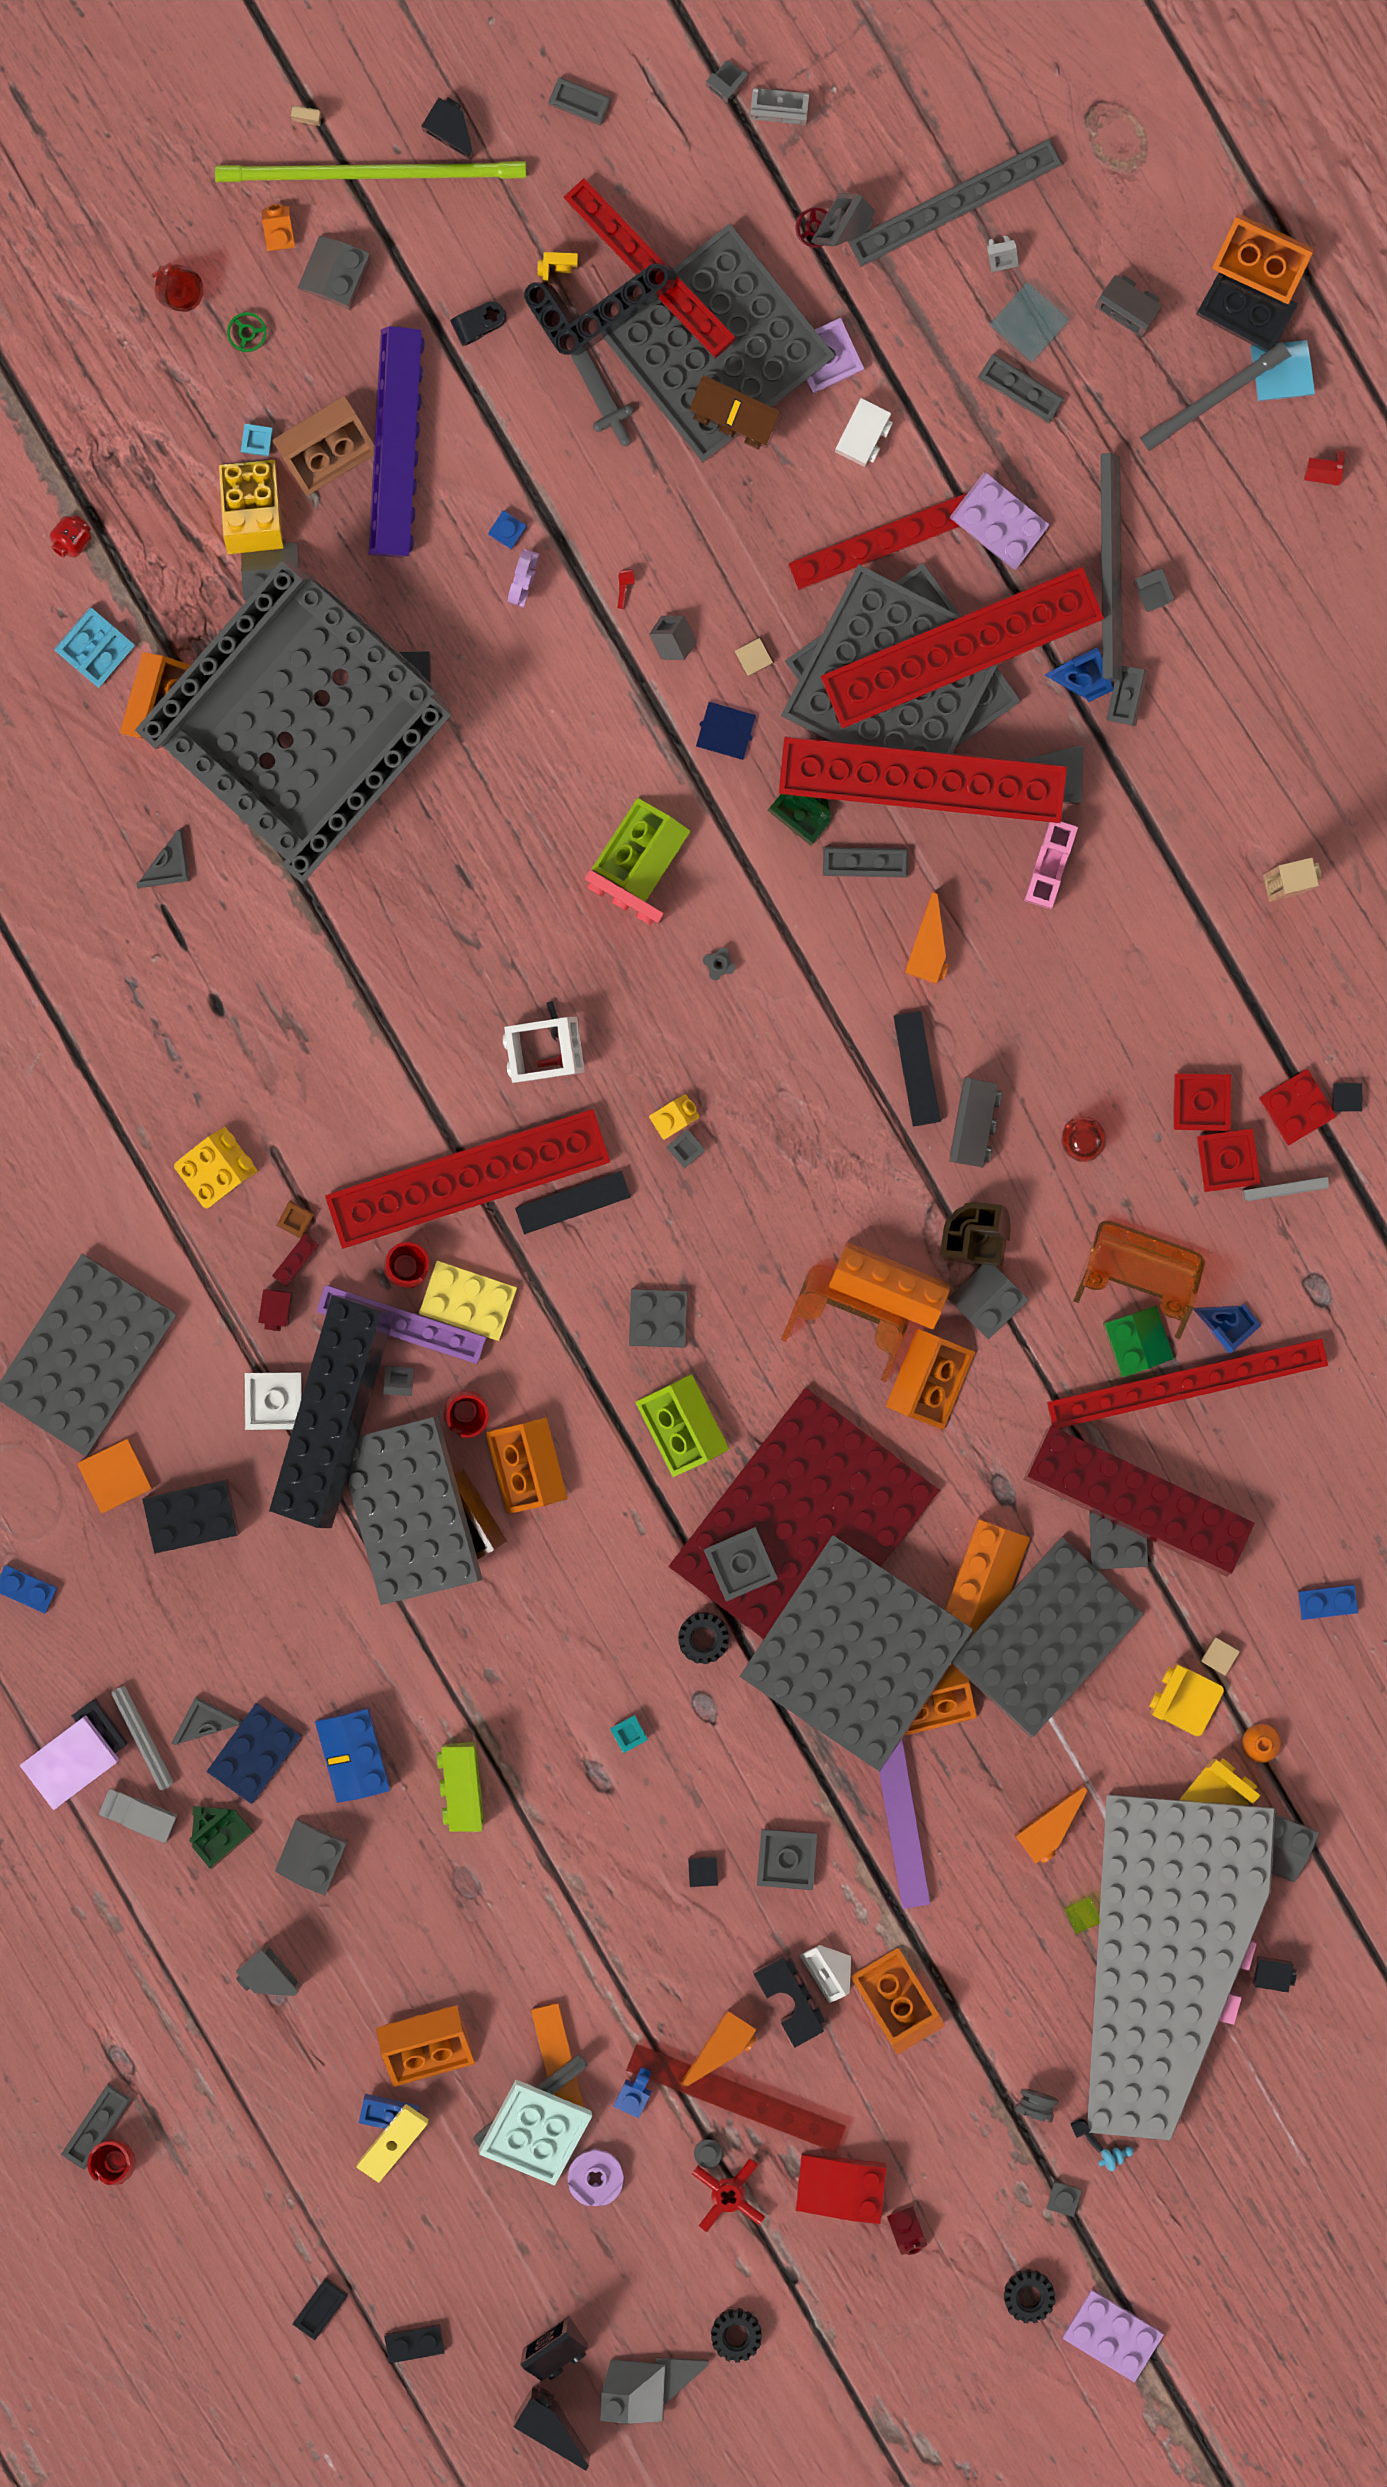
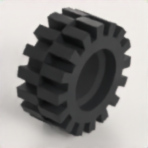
M708 1612L689 1616L682 1623L678 1635L680 1650L687 1659L697 1664H708L717 1661V1659L724 1655L729 1642V1633L725 1623L718 1616ZM706 1627L714 1633L715 1641L711 1647L700 1649L694 1645L692 1636L698 1628Z
M1026 2269V2272H1016L1017 2275L1011 2276L1008 2284L1006 2283L1004 2301L1008 2312L1016 2320H1022L1026 2324L1028 2322H1033L1034 2324L1038 2323L1040 2319H1046V2315L1052 2312V2307L1055 2305V2292L1052 2283L1048 2280V2277L1042 2275L1037 2270L1033 2272L1031 2269ZM1033 2286L1039 2290L1040 2300L1035 2306L1026 2307L1020 2303L1018 2296L1024 2287Z
M732 2308L728 2309L726 2313L722 2312L720 2317L715 2319L711 2330L712 2346L717 2351V2354L720 2357L723 2356L726 2361L734 2360L735 2363H740V2360L747 2361L760 2348L762 2339L761 2326L757 2318L752 2316L751 2312H744L740 2308L733 2310ZM733 2325L744 2327L748 2334L747 2340L739 2346L728 2343L725 2334L729 2327Z

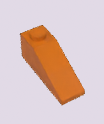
M932 892L904 974L937 984L938 979L944 980L949 964L944 963L946 953L938 894Z
M1083 1784L1014 1833L1035 1864L1039 1861L1044 1864L1056 1855L1054 1850L1059 1847L1087 1793Z
M729 2011L725 2012L680 2084L684 2087L689 2086L737 2057L743 2050L748 2052L757 2039L753 2036L757 2029Z

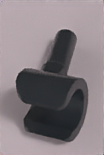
M553 1001L547 1002L551 1020L559 1019ZM552 1027V1028H551V1036H552V1038H553L555 1041H557V1040H556V1037H555V1035H554V1031H555L558 1027Z
M1078 2119L1070 2124L1076 2138L1085 2135L1098 2153L1104 2149L1093 2134L1089 2133L1090 2129L1084 2119Z

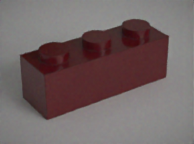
M304 1234L272 1277L287 1287L319 1244Z

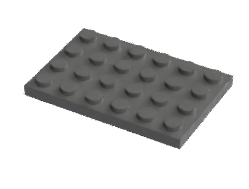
M82 1253L1 1379L0 1402L86 1457L178 1314Z
M439 1416L359 1436L347 1475V1483L380 1604L385 1605L483 1580Z
M1061 1537L969 1637L952 1664L1032 1738L1144 1614Z

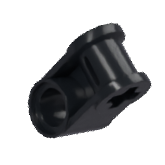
M490 301L473 310L457 315L450 322L461 345L466 346L503 326L506 321V313L499 303ZM489 309H493L495 312L500 311L496 322H492L491 319H485L489 315Z

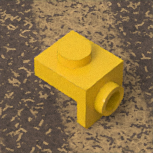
M684 1094L651 1114L649 1118L662 1139L665 1140L699 1119L700 1116L697 1113L695 1104Z

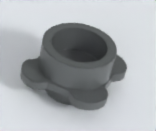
M720 948L717 953L712 955L706 954L703 957V963L708 966L710 971L709 977L712 980H719L720 976L726 973L732 974L735 971V964L731 963L728 957L729 951L726 948ZM718 961L722 963L720 967L716 965Z

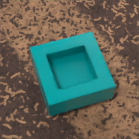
M635 1714L610 1728L623 1754L648 1740Z

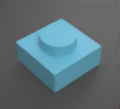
M244 424L241 453L269 457L273 428Z

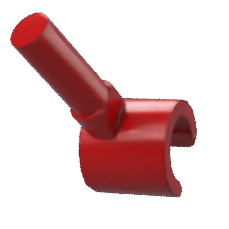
M633 569L622 570L619 573L620 591L617 606L619 609H624L626 585L635 584Z
M561 1054L559 1057L537 1061L538 1068L560 1065L563 1068Z

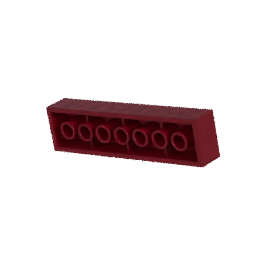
M1053 1426L1047 1428L1023 1479L1226 1577L1233 1573L1255 1524L1242 1516Z

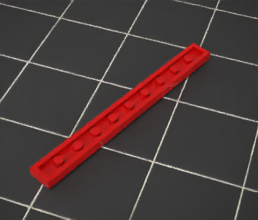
M1319 1338L1048 1401L1047 1406L1051 1424L1058 1429L1328 1366L1323 1340Z

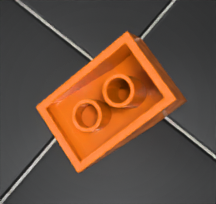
M899 1948L850 1976L897 2055L945 2026Z

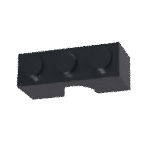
M782 1954L753 1970V1974L766 1998L777 1993H785L793 1998L795 2002L794 2010L780 2021L792 2045L796 2048L823 2033L824 2028L822 2024L826 2021L819 2008L817 2007L813 2010L808 2000L812 1996L805 1983L799 1985L794 1976L799 1972L792 1959L786 1960Z

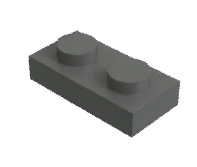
M1122 666V682L1114 683L1107 721L1136 726L1148 671Z

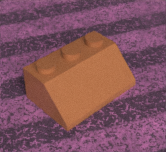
M345 396L272 440L306 496L374 455V444Z

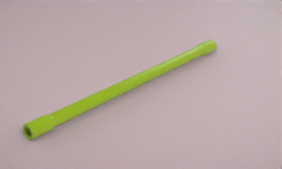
M526 161L463 164L215 165L216 182H242L250 180L526 178Z

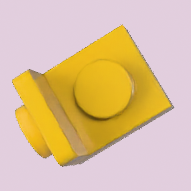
M544 252L543 260L538 259L537 277H543V283L549 284L550 268H555L557 273H572V269H578V253Z

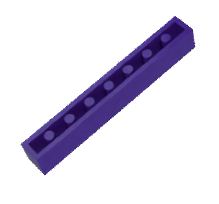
M393 326L381 329L368 555L403 558L409 556V552L413 549L414 539L413 535H410L411 524L415 519V508L412 507V495H415L417 481L413 477L414 467L418 463V451L415 450V441L420 433L417 411L421 407V395L418 394V386L423 377V367L420 366V354L423 353L425 345L424 338L421 337V329Z

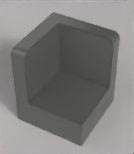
M727 60L715 74L712 73L706 80V87L728 104L749 79V73L746 70L742 72Z
M1162 568L1134 580L1146 612L1174 601Z
M661 616L649 633L663 660H685L696 644V638L685 616Z

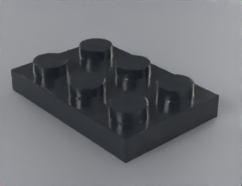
M1219 272L1196 315L1267 352L1276 346L1298 303L1290 300L1289 304L1284 303Z

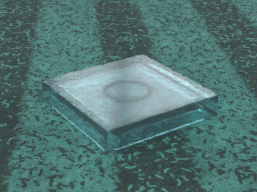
M1027 282L989 326L1032 363L1068 323L1069 319Z

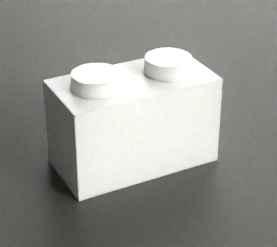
M861 398L835 452L866 467L868 461L874 463L880 451V447L876 445L881 436L887 437L893 425V422L889 421L891 413Z

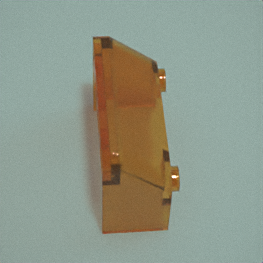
M1103 1221L1099 1224L1094 1235L1073 1302L1079 1303L1085 1287L1091 1290H1101L1111 1280L1161 1298L1160 1308L1162 1312L1170 1318L1179 1320L1175 1338L1180 1339L1195 1305L1205 1260L1200 1253L1113 1221Z
M824 1265L813 1266L806 1274L780 1339L785 1342L787 1341L796 1316L806 1320L816 1319L822 1314L826 1303L879 1324L875 1332V1343L878 1348L890 1353L880 1376V1380L886 1382L910 1320L829 1288L835 1270Z

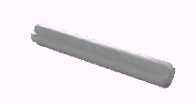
M121 1686L113 1690L112 1696L158 1788L164 1790L173 1784V1780L127 1688Z

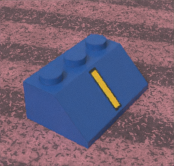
M370 1706L315 1721L337 1803L362 1799L391 1790L392 1787Z

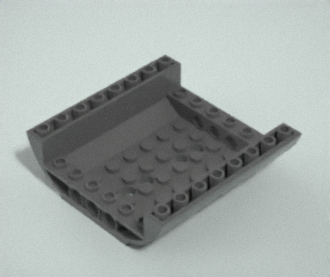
M282 560L139 724L135 731L154 749L163 747L281 854L286 859L282 866L303 884L450 718L451 712L445 701L421 672L345 602L315 579ZM338 669H344L349 675L348 682L345 685L338 684L334 679V674ZM319 690H326L329 693L330 702L328 705L322 706L316 701V694ZM282 732H289L293 736L294 741L291 747L286 748L280 744L279 737ZM266 752L271 753L275 757V765L271 769L265 768L261 763V757Z

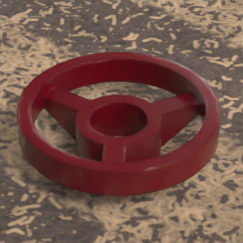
M816 207L804 210L797 218L795 225L798 239L804 245L814 248L824 245L810 244L804 238L808 235H815L816 232L812 233L810 231V224L812 222H815L818 228L821 225V221L816 219V210L825 215L828 213L826 210ZM808 212H810V219L806 221L804 225L805 231L801 234V220Z

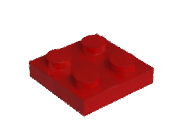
M1308 1069L1259 1097L1287 1146L1336 1118L1335 1113Z
M1174 1074L1173 1130L1230 1131L1231 1074Z
M1253 1128L1196 1136L1204 1192L1261 1184Z

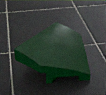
M780 794L767 810L810 846L826 829L831 818L829 800L825 798Z
M193 1806L192 1815L194 1817L190 1842L192 1843V1848L210 1869H213L254 1833L236 1810Z

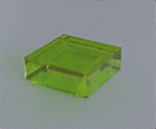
M1090 1896L1064 1907L1075 1934L1101 1923Z

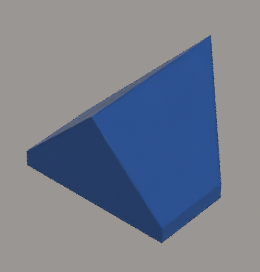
M1098 648L1078 656L1044 675L1087 699L1088 702L1113 691L1111 681L1103 678V661Z
M1245 1304L1241 1306L1192 1308L1227 1353L1233 1352L1261 1326Z

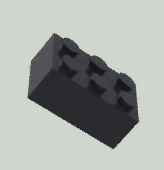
M228 1479L142 1498L154 1554L234 1537L240 1534Z

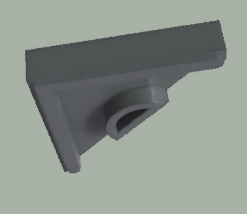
M182 829L176 831L136 884L138 889L189 882Z
M195 1697L171 1744L177 1745L238 1726L242 1720Z
M656 2357V2363L666 2364L664 2405L708 2366V2360Z

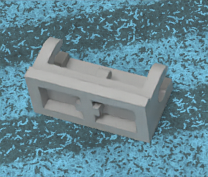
M753 87L750 120L806 125L809 93Z

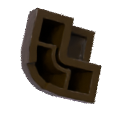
M964 1203V1206L956 1209L946 1219L940 1256L951 1261L970 1265L1003 1266L1006 1240L1010 1241V1216L1007 1208L997 1204Z

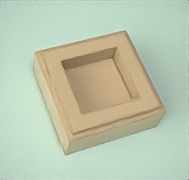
M292 106V121L316 126L321 125L322 115L319 110Z
M760 638L735 651L748 677L773 664Z
M1214 1637L1201 1662L1226 1676L1240 1651Z

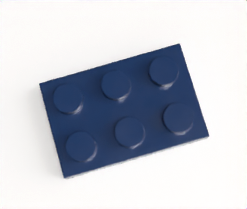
M256 1702L206 1772L247 1802L253 1804L302 1735Z

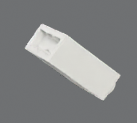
M565 1017L504 1027L503 1044L505 1049L508 1050L507 1072L509 1077L512 1078V1083L585 1073L577 1017ZM558 1027L563 1068L525 1074L519 1032Z

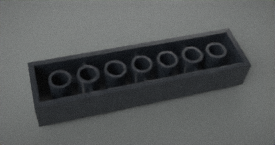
M331 1296L270 1505V1512L315 1528L333 1527L395 1312L351 1297Z

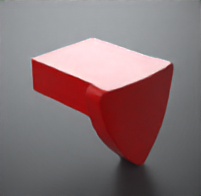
M1337 450L1335 461L1309 457L1304 480L1338 486L1343 477L1346 452Z

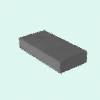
M558 77L548 105L601 126L611 98Z

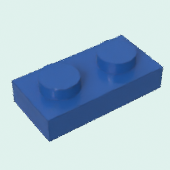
M6 1564L0 1575V1594L44 1614L47 1612L58 1587Z
M1355 1585L1298 1591L1301 1620L1358 1613Z
M365 2094L359 2123L385 2129L405 2104L419 2112L420 2106Z

